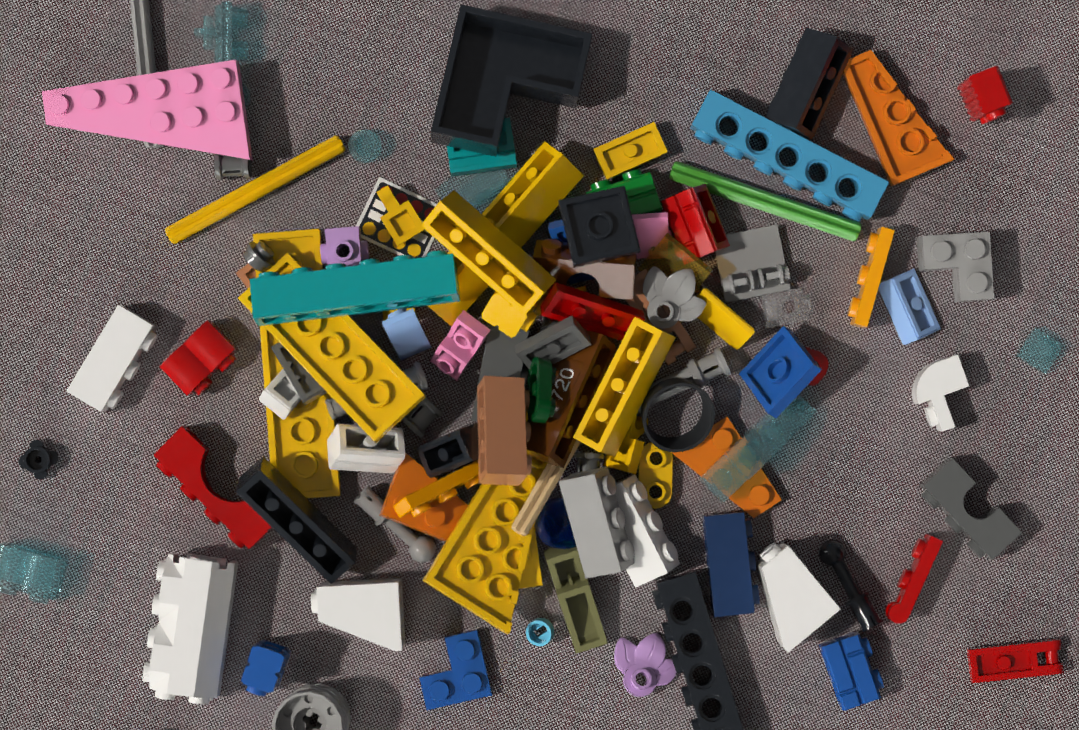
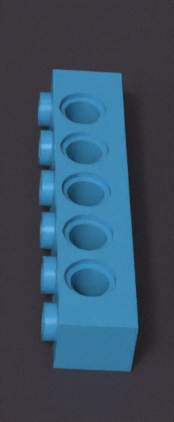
M711 89L690 127L691 130L695 131L694 137L708 145H712L714 141L724 146L723 152L740 161L742 157H745L755 162L753 168L769 176L774 172L784 177L783 183L797 191H801L803 187L813 192L812 198L829 207L834 203L844 208L842 214L857 222H860L861 218L868 220L872 217L889 184L888 181ZM724 119L734 121L737 126L736 134L732 136L722 134L719 129L720 121ZM754 134L763 136L766 140L765 150H753L749 145L750 136ZM780 151H792L796 156L795 165L791 167L782 165L779 161ZM819 165L825 170L826 175L823 182L811 180L808 174L810 166ZM848 180L853 183L855 187L853 197L846 198L839 193L838 185L840 181Z

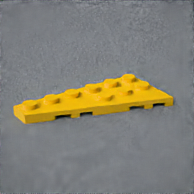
M528 410L525 412L526 422L528 421ZM533 458L531 472L519 486L480 485L422 580L505 634H510L512 615L515 604H517L518 589L522 572L525 570L535 523L526 536L514 532L511 526L548 464Z

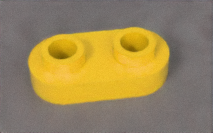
M650 442L642 450L639 461L638 481L645 486L648 495L647 499L651 507L656 509L665 506L672 496L673 456L672 452L664 451ZM653 452H659L662 455V461L658 465H653L650 462V455ZM654 485L659 486L662 490L658 498H652L649 495V489Z

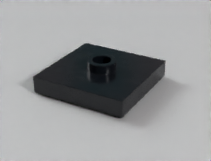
M625 185L558 200L573 268L640 253Z

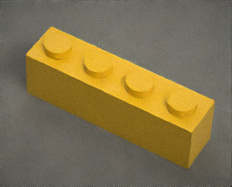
M455 190L443 198L421 224L426 231L523 316L527 314L556 281L550 273Z
M634 317L573 438L600 453L615 457L676 337L648 322Z

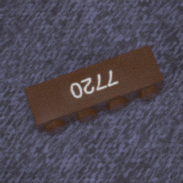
M586 330V332L590 335V346L552 365L556 368V379L552 386V397L556 400L553 417H548L546 423L531 422L529 419L527 421L531 425L530 440L526 442L527 454H530L533 459L560 468H564L576 442L573 436L617 349L603 334Z

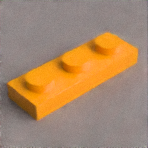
M880 227L876 233L871 232L866 252L870 253L867 266L862 264L857 277V284H860L861 288L858 298L852 297L847 316L852 317L850 325L860 328L868 326L895 230Z
M479 459L404 497L393 506L399 518L409 513L416 517L431 508L430 502L438 499L440 503H443L458 494L456 489L465 485L467 490L478 485Z

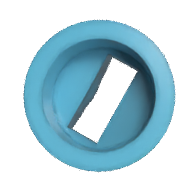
M545 618L534 619L526 628V637L535 646L546 645L554 636L553 624ZM545 626L547 631L537 637L534 631Z

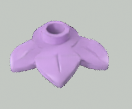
M658 633L648 635L637 646L625 638H619L616 643L614 652L615 665L624 674L623 683L625 689L633 696H647L653 692L656 686L670 683L676 675L673 661L671 659H664L666 653L665 644ZM637 674L645 676L646 683L644 686L636 682Z

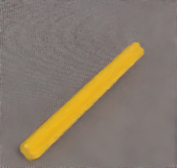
M339 136L329 138L166 227L165 233L171 243L177 244L340 155L345 151V146Z

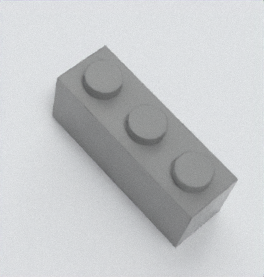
M608 466L572 473L560 480V489L585 579L619 573L634 564V547L626 534L625 515L623 510L619 508L616 497V482L613 476L610 475Z

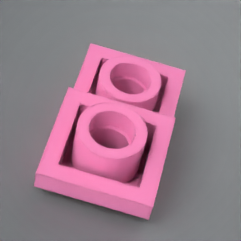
M463 310L430 361L440 371L450 375L457 381L491 330Z

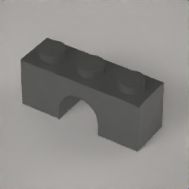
M947 458L919 484L924 490L921 496L934 510L938 506L947 515L944 521L956 534L962 531L970 539L967 546L977 557L981 559L985 556L993 560L1022 532L998 507H992L981 517H971L964 508V497L976 482L953 458Z

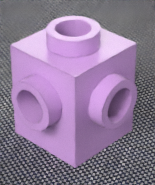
M359 226L325 229L326 244H320L322 264L343 263L346 264V267L360 265V261L369 259L368 241H362L361 228ZM344 247H349V255L340 257V250Z

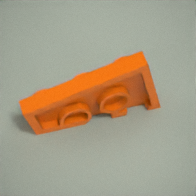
M727 416L713 424L709 435L696 447L683 452H671L753 518L782 500Z

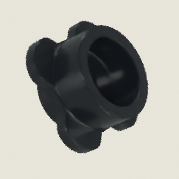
M33 440L29 444L30 448L24 455L19 457L18 463L21 468H26L34 473L36 479H45L48 476V470L51 465L58 462L59 455L56 451H50L45 448L41 440ZM38 456L42 459L40 463L36 462V457Z

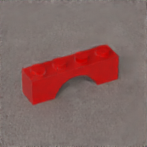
M181 426L154 454L159 460L156 466L167 477L171 478L174 475L183 484L180 489L189 499L194 502L198 498L207 507L204 510L207 517L216 525L222 522L230 530L227 534L228 537L241 549L244 546L248 549L253 548L272 527L245 501L226 499L212 489L205 473V463L210 449L187 426Z

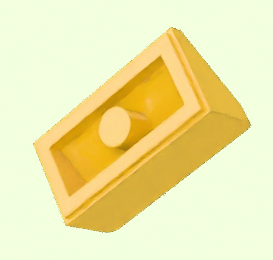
M707 288L702 289L696 296L707 303L703 312L697 318L732 348L740 349L755 333V329Z

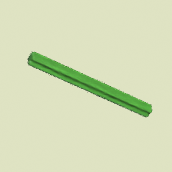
M678 161L674 162L669 178L673 181L691 187L706 184L711 194L851 241H856L861 231V224L859 222Z

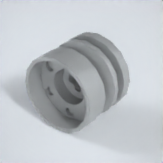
M321 683L306 684L293 691L276 709L272 721V730H349L351 724L350 707L344 696L333 687ZM313 713L319 715V723L315 727L310 724L312 720L310 716Z

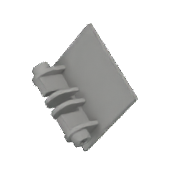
M778 224L726 235L730 246L715 252L725 303L791 290L789 283L790 273L788 266L785 264Z

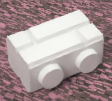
M338 423L327 439L329 469L394 474L405 459L403 429L393 427L375 443L359 425Z

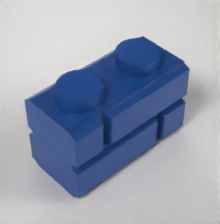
M852 632L818 644L839 706L843 711L881 698L879 689L884 688V684L878 669H871L868 657L873 656V652L867 637L861 638L858 632Z
M265 639L252 646L247 660L249 663L245 666L241 682L247 685L246 691L265 697L266 693L273 692L281 683L285 671L283 668L287 665L291 650L288 647Z

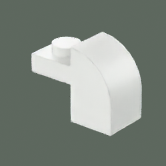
M952 355L925 366L916 376L912 386L913 404H921L927 401L929 407L924 408L929 425L931 427L936 426L937 431L943 432L955 427L944 395L969 387L958 355Z

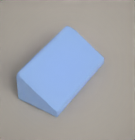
M915 268L879 284V292L903 345L919 340L941 329Z

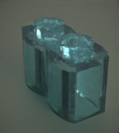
M0 543V592L16 595L17 591L30 594L29 600L48 604L49 599L55 600L59 598L69 559L12 543Z

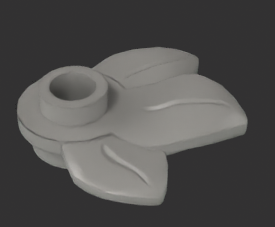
M653 266L648 271L643 283V293L649 301L647 316L654 326L662 329L670 328L678 321H692L701 315L707 303L703 299L693 296L696 281L692 269L679 270L668 278L656 266ZM661 305H666L670 308V315L667 318H660L657 314V310Z

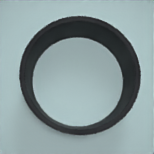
M671 378L659 382L648 391L641 406V418L648 439L656 447L668 452H683L696 447L709 435L715 420V409L709 395L696 384L682 378ZM679 386L696 389L702 399V414L694 428L677 437L660 436L649 428L646 423L647 412L651 403L659 394Z

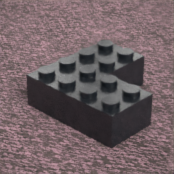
M461 4L431 128V142L497 157L511 94L576 108L591 45L592 33Z

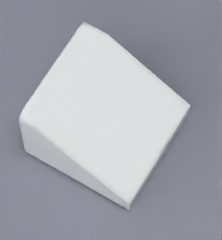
M282 369L263 390L259 400L277 416L285 420L301 401V398L284 369Z

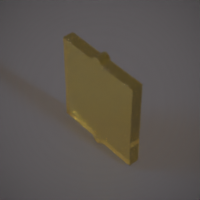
M669 233L663 237L656 247L652 246L649 249L648 253L650 255L638 268L640 271L646 269L648 272L653 266H656L667 278L679 270L692 269L696 281L694 292L697 293L702 289L701 284L713 271V269Z

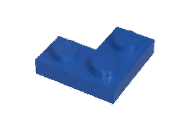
M478 629L445 636L451 669L419 677L426 710L492 696Z

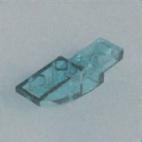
M799 394L777 418L766 412L698 479L721 503H724L792 438L816 410Z

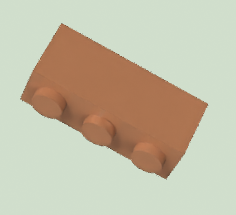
M484 376L477 386L479 484L519 486L531 472L532 458L530 454H527L526 442L530 440L531 425L530 422H526L525 410L529 408L530 393L529 390H525L524 378Z

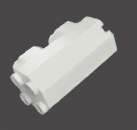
M170 553L164 561L159 560L156 580L161 581L160 593L154 595L152 603V614L159 615L158 625L149 630L147 648H152L150 662L146 661L143 669V682H149V689L155 690V698L175 700V696L189 697L188 702L207 705L209 701L220 695L238 561L232 560L226 566L227 559L197 554H187V558L179 557V553Z

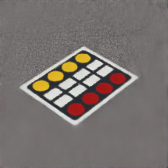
M379 177L356 226L361 228V238L399 256L426 257L434 237L424 230L397 246L380 219L388 211L376 192L388 185L399 205L409 200L422 223L437 204Z

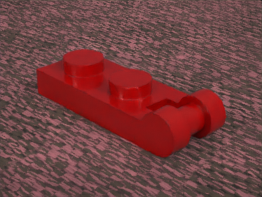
M926 534L924 539L919 538L915 543L911 556L915 559L910 570L905 568L899 578L897 587L901 588L896 601L888 603L885 607L886 617L894 623L901 624L909 618L943 543L942 540Z
M1045 639L1033 642L968 648L970 682L981 683L1064 673L1063 662L1059 661L1058 650H1061V640ZM1045 652L1046 663L1038 664L1037 653Z

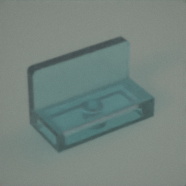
M504 169L453 176L438 186L435 191L442 200L455 190L476 209L501 191L511 179Z

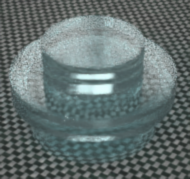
M363 129L351 136L348 149L356 161L370 163L380 155L382 143L375 132Z

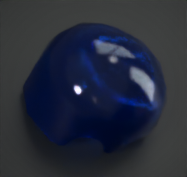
M557 497L547 500L535 521V529L540 540L544 544L557 549L577 547L564 499Z

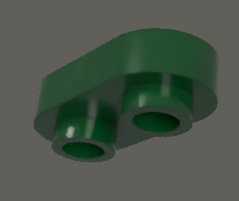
M534 357L529 369L528 390L530 393L528 419L531 422L546 423L548 417L552 418L555 412L556 400L552 397V386L556 379V368L552 366L551 360L547 358Z

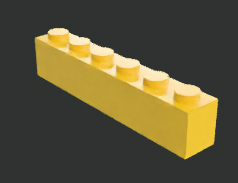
M544 141L483 211L482 215L516 245L522 248L559 205L558 200L564 199L584 175L562 153ZM455 255L460 302L428 305L431 310L451 327L463 310L467 311L489 286Z

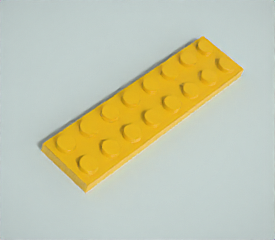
M320 229L253 234V242L258 244L261 241L274 252L272 258L275 263L288 253L301 267L312 268L313 271L324 270L320 254V244H322ZM255 269L256 278H259L258 275L263 272H259ZM260 326L265 389L283 367L271 348L279 342L264 326ZM328 393L307 405H304L301 400L285 420L266 407L270 463L306 498L341 496L339 470L329 469L327 439L336 427L335 419L332 420L325 403L326 399L332 398Z

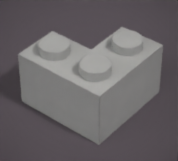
M990 232L929 235L917 238L919 272L952 270L954 303L994 299Z

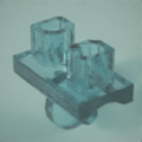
M222 1L221 5L215 6V28H213V16H203V28L194 29V37L203 38V50H213V39H215L214 63L235 59L242 61L248 58V42L232 40V29H246L248 27V10L232 7V2Z

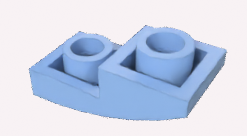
M406 308L393 311L388 315L387 320L382 321L383 327L400 360L432 348L413 308L408 311Z

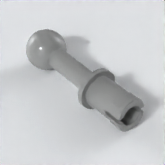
M369 486L361 491V496H357L354 503L359 505L375 520L374 524L376 526L384 523L409 546L410 556L415 561L425 563L434 557L436 548L430 538L426 536L418 537L407 526L379 516L384 501Z

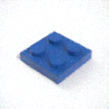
M783 326L739 375L766 412L777 418L822 369L790 329Z

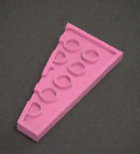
M236 59L42 91L46 124L50 126L253 161L239 61Z

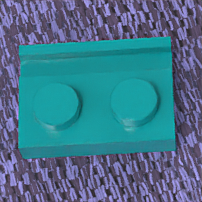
M505 118L497 157L447 146L451 177L516 168L517 160L510 118Z

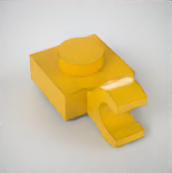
M388 185L376 192L388 211L380 219L397 246L425 230L421 226L422 221L409 200L399 205Z
M635 416L615 457L606 455L603 466L636 474L645 443L638 440V437L645 432L641 417Z

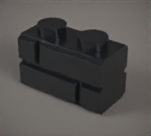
M478 422L417 447L418 455L427 476L433 478L478 459Z

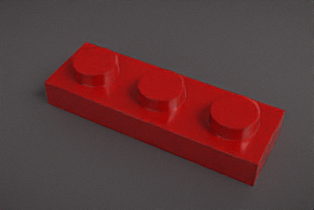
M556 282L540 306L542 316L562 321L573 315L584 329L620 341L623 340L634 317L645 320L643 310Z

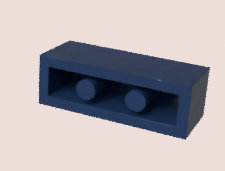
M743 511L702 515L712 615L714 617L755 613L754 605L760 604L758 585H752L751 571H756L754 551L748 552L747 538H753L751 518H745Z

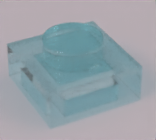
M1033 328L1015 356L1039 372L1046 374L1064 345L1039 329Z

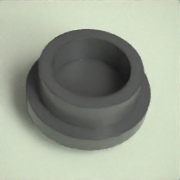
M252 241L247 244V251L243 256L254 269L264 272L275 264L272 258L274 252L268 245L261 241L258 244Z

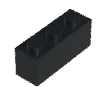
M806 27L802 38L797 43L791 62L783 74L776 95L769 105L765 118L801 137L813 140L854 49L838 36Z

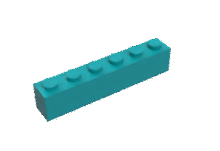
M433 251L427 253V257L414 258L412 255H400L394 257L393 261L381 263L378 259H367L360 261V265L346 267V264L334 263L327 265L324 270L313 271L312 268L302 267L292 270V274L279 275L278 272H263L258 275L259 278L250 279L253 319L258 326L460 302L456 261L453 254H447L446 251Z

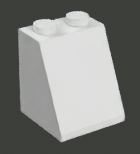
M773 542L760 552L761 560L756 565L777 642L789 653L836 614L840 608L788 545L784 543L777 545Z
M402 578L337 581L332 584L322 582L316 587V591L311 593L312 613H318L319 622L393 651H402L406 645Z

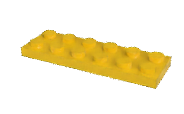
M286 253L266 272H278L279 275L292 274V270L302 267ZM249 287L238 299L252 313L251 290ZM348 315L264 326L375 443L384 437L425 398L424 393Z

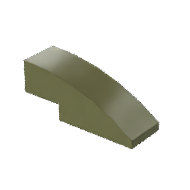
M575 540L543 550L576 654L608 644L588 579H585Z

